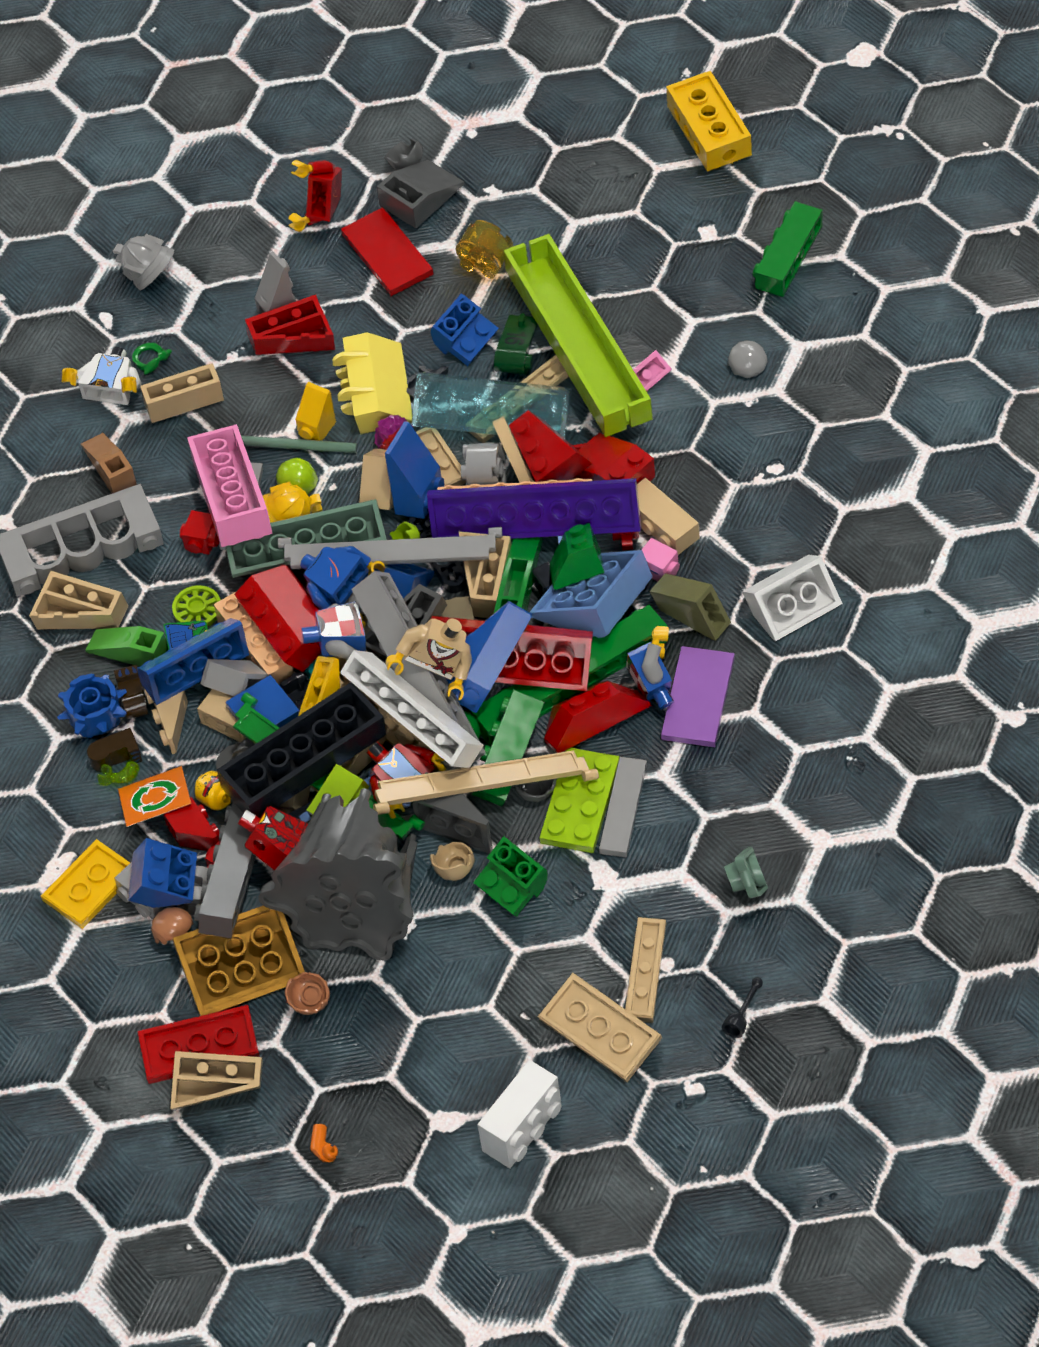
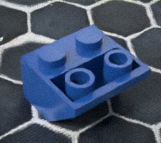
M146 838L133 852L128 901L152 908L191 903L194 894L197 853Z

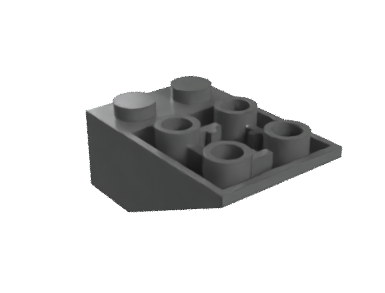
M425 160L393 171L377 186L379 205L412 227L417 228L465 183L430 160Z

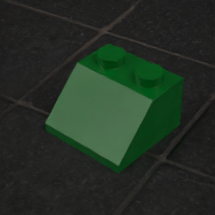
M590 523L573 526L564 533L550 561L554 590L605 573L601 550Z

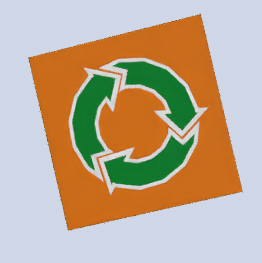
M182 766L118 789L126 827L191 804Z

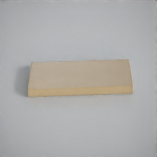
M574 973L570 975L538 1016L539 1020L626 1082L630 1080L662 1039L661 1034Z

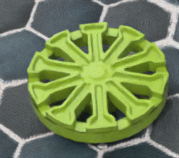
M197 585L182 590L175 597L172 604V611L176 622H190L195 618L196 621H201V617H203L204 621L207 622V626H211L217 621L213 604L219 602L220 597L215 590L207 586Z

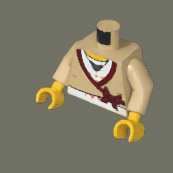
M435 618L430 619L425 625H418L405 632L395 649L397 653L388 656L386 659L387 670H389L393 663H398L394 672L396 675L402 673L404 669L402 659L404 657V660L451 680L453 677H456L455 681L449 684L447 695L450 697L451 690L459 689L458 700H461L464 696L462 683L463 680L467 679L472 663L470 646L465 642L467 634L461 630L462 625L456 619H449L446 623Z

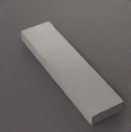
M627 757L619 758L599 847L600 854L627 858L647 768V760Z

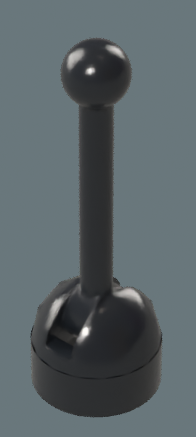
M760 977L753 978L752 988L739 1012L731 1013L725 1018L722 1029L729 1036L734 1038L743 1036L747 1026L746 1018L743 1015L756 990L763 985V980Z

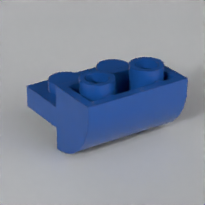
M461 293L432 326L431 337L441 352L445 355L450 352L468 366L493 338L499 328L479 313L481 308Z

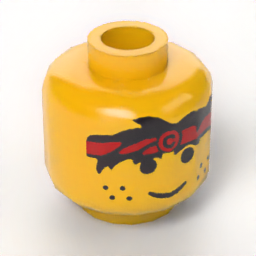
M208 771L198 777L195 783V796L200 803L217 811L224 809L231 803V798L220 786L217 771Z

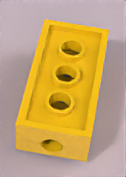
M711 70L666 86L667 107L707 172L752 155L751 134Z

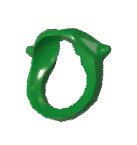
M145 343L134 351L132 355L133 363L143 370L144 374H149L157 369L161 360L165 361L168 359L172 350H165L156 343ZM146 350H153L158 354L157 358L147 364H143L138 360L139 355Z

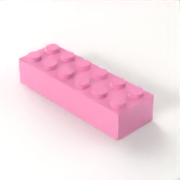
M237 424L187 437L193 464L221 547L232 546L243 541L259 539L273 534L267 507Z

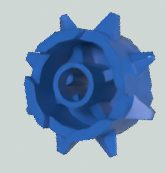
M95 674L79 676L70 682V688L66 692H60L58 695L64 702L66 709L57 716L58 720L69 719L71 726L75 729V734H80L82 737L91 738L104 734L116 728L121 721L120 717L126 715V711L120 707L119 698L127 693L126 689L116 690L107 674L101 678L95 677Z

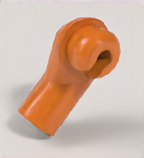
M315 1124L312 1129L310 1150L322 1162H332L338 1155V1149L335 1145L332 1147L330 1143L326 1142L327 1126Z

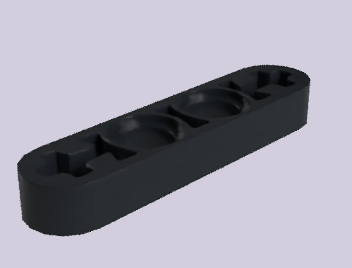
M427 513L424 519L409 518V523L418 528L420 538H432L429 513ZM417 523L425 524L426 531L424 533L422 527ZM450 561L446 565L429 562L447 592L459 593L465 589L467 584L466 575L458 561ZM450 572H452V575L456 580H459L458 582L450 580Z

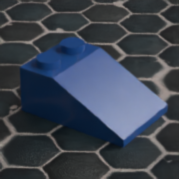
M404 421L385 452L394 510L396 515L424 519L429 511L427 502L428 490H437L438 487H444L445 481L441 477L440 466L411 424Z

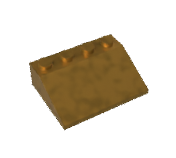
M265 906L239 914L232 938L198 933L199 929L172 939L200 1016L219 1012L285 988L290 978L305 972L284 913L266 908Z

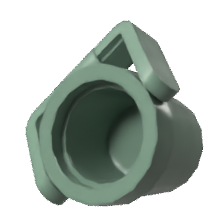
M753 847L745 848L736 856L734 862L724 866L733 892L746 890L749 898L761 896L768 889Z

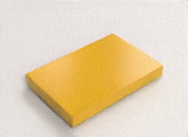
M96 839L41 895L42 901L83 929L117 894L114 878L130 862Z

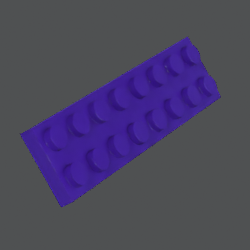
M636 478L428 490L427 492L432 538L459 537V532L488 534L489 528L502 527V536H510L511 539L563 536L573 526L589 523L594 534L640 532L642 528Z

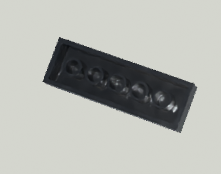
M350 682L218 768L217 773L220 786L243 813L245 810H248L260 818L267 807L277 808L330 773L336 764L342 765L386 736L384 717L361 691Z

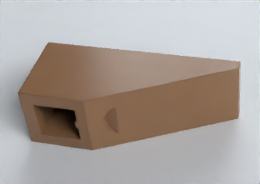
M104 433L81 443V447L111 493L137 485L132 466L122 451Z

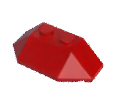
M609 681L599 682L587 688V691H582L552 707L544 737L545 743L556 753H561L650 707V702L637 690Z

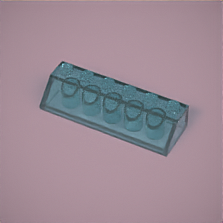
M420 372L416 375L412 425L498 435L492 421L504 416L509 425L529 410L544 420L565 439L570 414L572 388Z

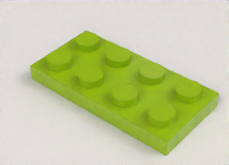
M569 748L565 752L574 750L577 758L584 757L589 770H598L599 778L585 782L583 781L582 774L557 778L541 831L540 844L594 853L613 789L620 756Z

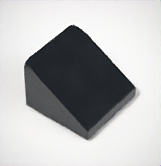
M546 562L532 571L534 586L541 596L551 586L550 562Z

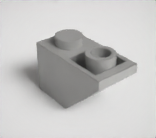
M208 659L200 684L236 696L266 678L268 674L249 660Z

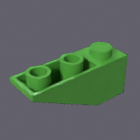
M141 626L96 629L86 648L87 653L137 666H142L145 662L153 660L168 651L164 632Z

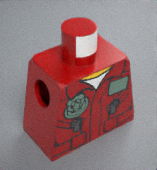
M267 807L260 818L245 810L237 823L251 832L245 842V847L274 871L297 845L308 825L273 807Z

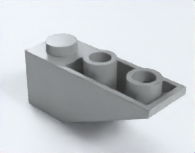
M273 251L269 254L255 296L258 315L296 302L291 289L293 283L288 274L290 267L284 258L280 259Z

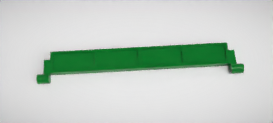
M248 692L244 693L241 697L244 705L235 714L238 721L233 725V728L256 744L278 730L279 727L253 709L257 705L258 700ZM330 773L311 784V786L319 791ZM370 795L369 805L373 809V804L378 803ZM388 813L378 815L380 826L391 828L396 837L398 836L402 840L413 828L420 831L425 826V822L416 815H412L408 821L396 813V818L394 819L390 818Z

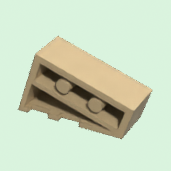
M459 532V537L488 535L480 533ZM510 536L496 538V551L489 552V560L463 561L474 617L489 618L494 614L502 575L511 548Z
M50 571L29 616L37 629L119 628L128 604L122 592Z
M175 1051L170 1109L176 1110L261 1088L262 1057Z

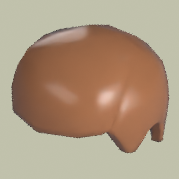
M170 907L160 911L152 920L151 927L156 944L160 941L165 945L174 937L187 933L193 925V920L186 910L178 907Z
M302 972L296 977L290 978L284 992L287 1003L295 1012L303 1015H312L321 1011L328 1004L330 998L327 982L319 974Z

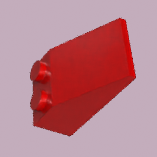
M598 433L578 450L593 463L577 475L578 478L592 479L593 481L636 478L637 484L644 478L649 481L655 478L654 458L636 444L611 436L605 437L604 434Z

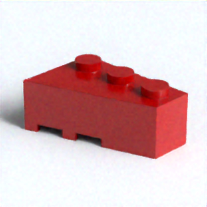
M316 294L245 319L247 335L256 355L335 350L334 335Z
M529 410L509 424L511 432L536 482L571 480L593 464L550 425Z

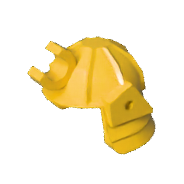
M291 482L270 487L271 493L262 495L267 507L270 523L308 515L310 512L317 513L323 511L319 494H313L309 497L306 491L297 485H292Z

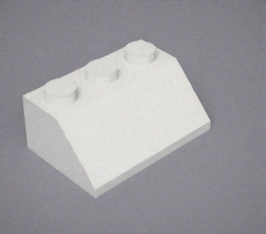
M807 555L742 591L753 616L774 641L779 640L842 604L821 556Z

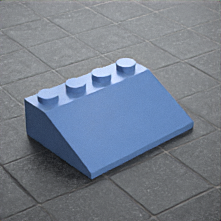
M643 551L601 553L605 573L554 590L552 584L529 612L533 614L531 618L558 628L593 631V636L597 638L607 636L653 577Z

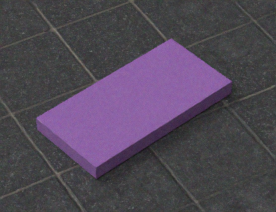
M681 647L670 694L674 702L667 707L661 733L662 740L715 747L735 660L734 653Z

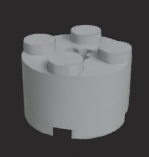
M502 443L463 444L465 465H461L462 480H467L466 486L471 484L506 483L507 474L506 469H503L502 461L505 460V453Z

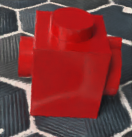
M191 510L186 524L183 523L181 526L180 538L183 540L185 550L195 554L203 553L209 555L212 547L219 545V538L212 517L209 513Z

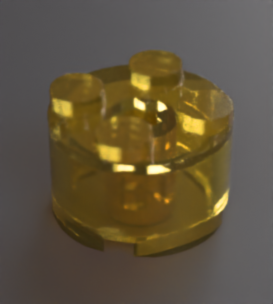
M476 220L474 224L472 222L469 224L455 250L461 260L459 264L467 271H472L473 269L481 271L485 277L493 279L505 263L503 250L513 247V242L508 235L504 238L499 233L501 229L487 221Z

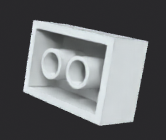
M529 1060L477 1124L482 1151L510 1169L516 1161L520 1162L526 1155L528 1146L533 1139H539L544 1131L545 1124L550 1118H555L561 1110L562 1104L558 1077Z

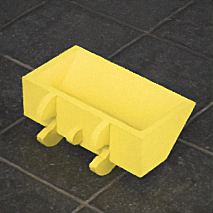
M368 332L344 337L345 352L338 353L332 359L333 366L346 365V367L336 370L337 377L343 379L340 381L342 390L337 395L338 401H352L341 405L342 412L347 415H354L360 434L376 431L378 421L392 414L393 416L400 415L409 423H412L413 415L410 396L407 393L408 384L401 343Z

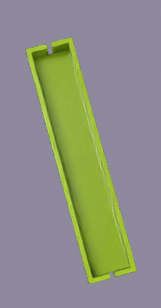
M550 234L529 241L531 263H528L526 245L524 243L503 250L507 274L604 436L608 437L627 429L626 425L628 424L632 428L653 420L651 398Z

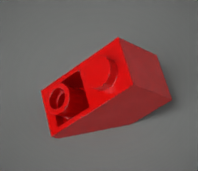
M190 797L191 804L163 814L167 828L181 847L208 851L211 846L216 845L219 841V829L214 823L212 825L209 824L207 821L209 817L202 804L197 806L192 797Z

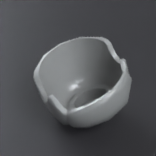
M746 340L738 342L731 349L727 363L734 375L751 378L758 376L764 371L767 364V355L758 343Z

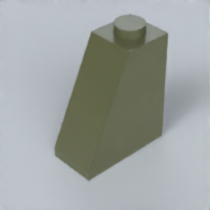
M665 573L650 590L660 611L716 641L731 623L712 584Z

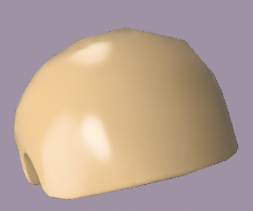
M451 842L444 846L439 845L436 855L431 854L430 860L435 872L441 878L457 881L464 878L470 872L474 865L475 857L472 849L463 842Z

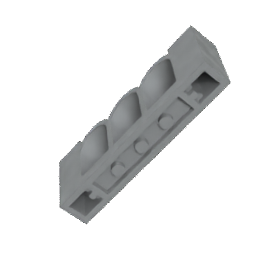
M141 484L1 533L0 556L15 594L19 597L42 589L40 584H45L50 571L68 575L70 569L77 572L91 571L102 563L104 556L114 560L124 559L132 555L137 548L139 553L155 549L163 545L164 542L160 527ZM124 515L129 527L128 533L118 540L103 538L96 525ZM90 527L95 539L94 545L89 550L80 553L68 550L62 537ZM56 540L61 553L55 562L48 565H38L32 561L28 549Z

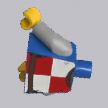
M356 601L342 605L332 604L326 609L318 610L315 613L316 626L301 628L303 644L319 642L321 655L336 656L348 660L353 650L366 652L364 632L366 622L362 621L363 616L359 612Z
M666 626L655 627L652 631V641L629 652L626 661V668L641 694L648 701L654 698L660 709H664L674 702L669 693L672 679L661 660L665 658L664 643H659V641H668L669 628Z

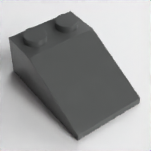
M463 793L412 802L414 815L425 822L423 830L456 842H463L469 847L488 854L492 852L489 821Z

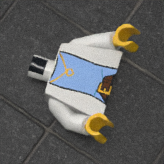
M113 347L110 355L95 354L93 359L79 370L74 368H64L62 370L61 382L68 381L73 386H76V383H78L83 399L128 405L131 392L137 393V389L141 386L137 370L132 367L130 359L126 357V351L121 347Z

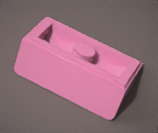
M656 350L633 369L646 392L672 370Z

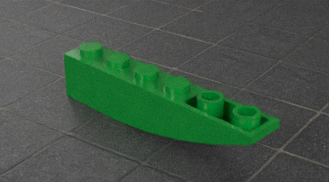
M543 537L513 539L502 575L494 613L508 601L526 611L528 610L533 586L532 571L537 567Z

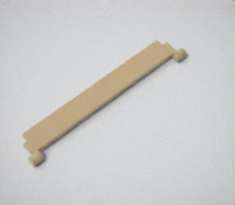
M573 750L472 766L470 768H459L378 781L379 789L375 790L374 794L378 804H373V809L380 815L389 813V805L581 774L585 782L597 780L599 774L597 769L589 770L584 757L577 758Z

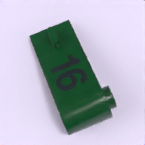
M523 313L520 316L509 315L495 351V371L526 374L527 370L532 369L533 355H529V347L538 326L534 317L525 316Z

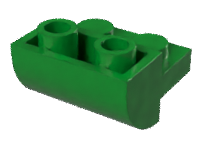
M503 836L488 855L487 859L490 862L473 883L517 917L533 895L536 897L540 895L546 884L548 872Z

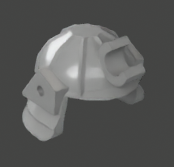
M148 234L144 237L136 236L130 238L125 245L117 244L113 250V253L118 254L115 258L116 262L121 263L124 268L123 274L131 281L133 280L134 285L139 290L144 289L157 278L174 254V249L161 246L164 242L163 240Z

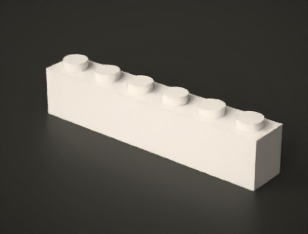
M353 650L340 673L451 766L470 768L484 745L401 676L396 675L391 668L387 670L386 664L372 652Z

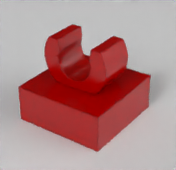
M639 532L612 533L613 541L621 540L622 551L633 550L632 538H639Z

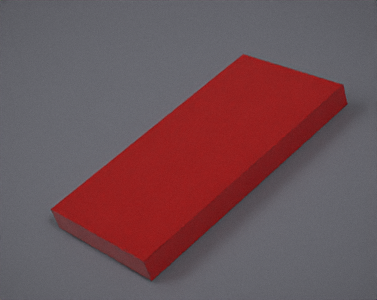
M383 207L341 228L343 237L390 296L434 274L433 268Z
M248 1005L138 1031L148 1084L173 1079L175 1051L260 1057Z

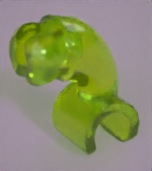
M129 761L120 772L113 773L109 765L103 764L101 771L106 775L97 774L99 784L103 786L110 785L111 783H128L138 776L140 768L136 762Z

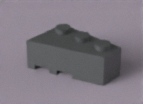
M420 584L403 598L417 625H425L432 616L441 617L447 606L442 595ZM370 630L365 635L366 650L386 662L387 655L380 649V642L376 634Z

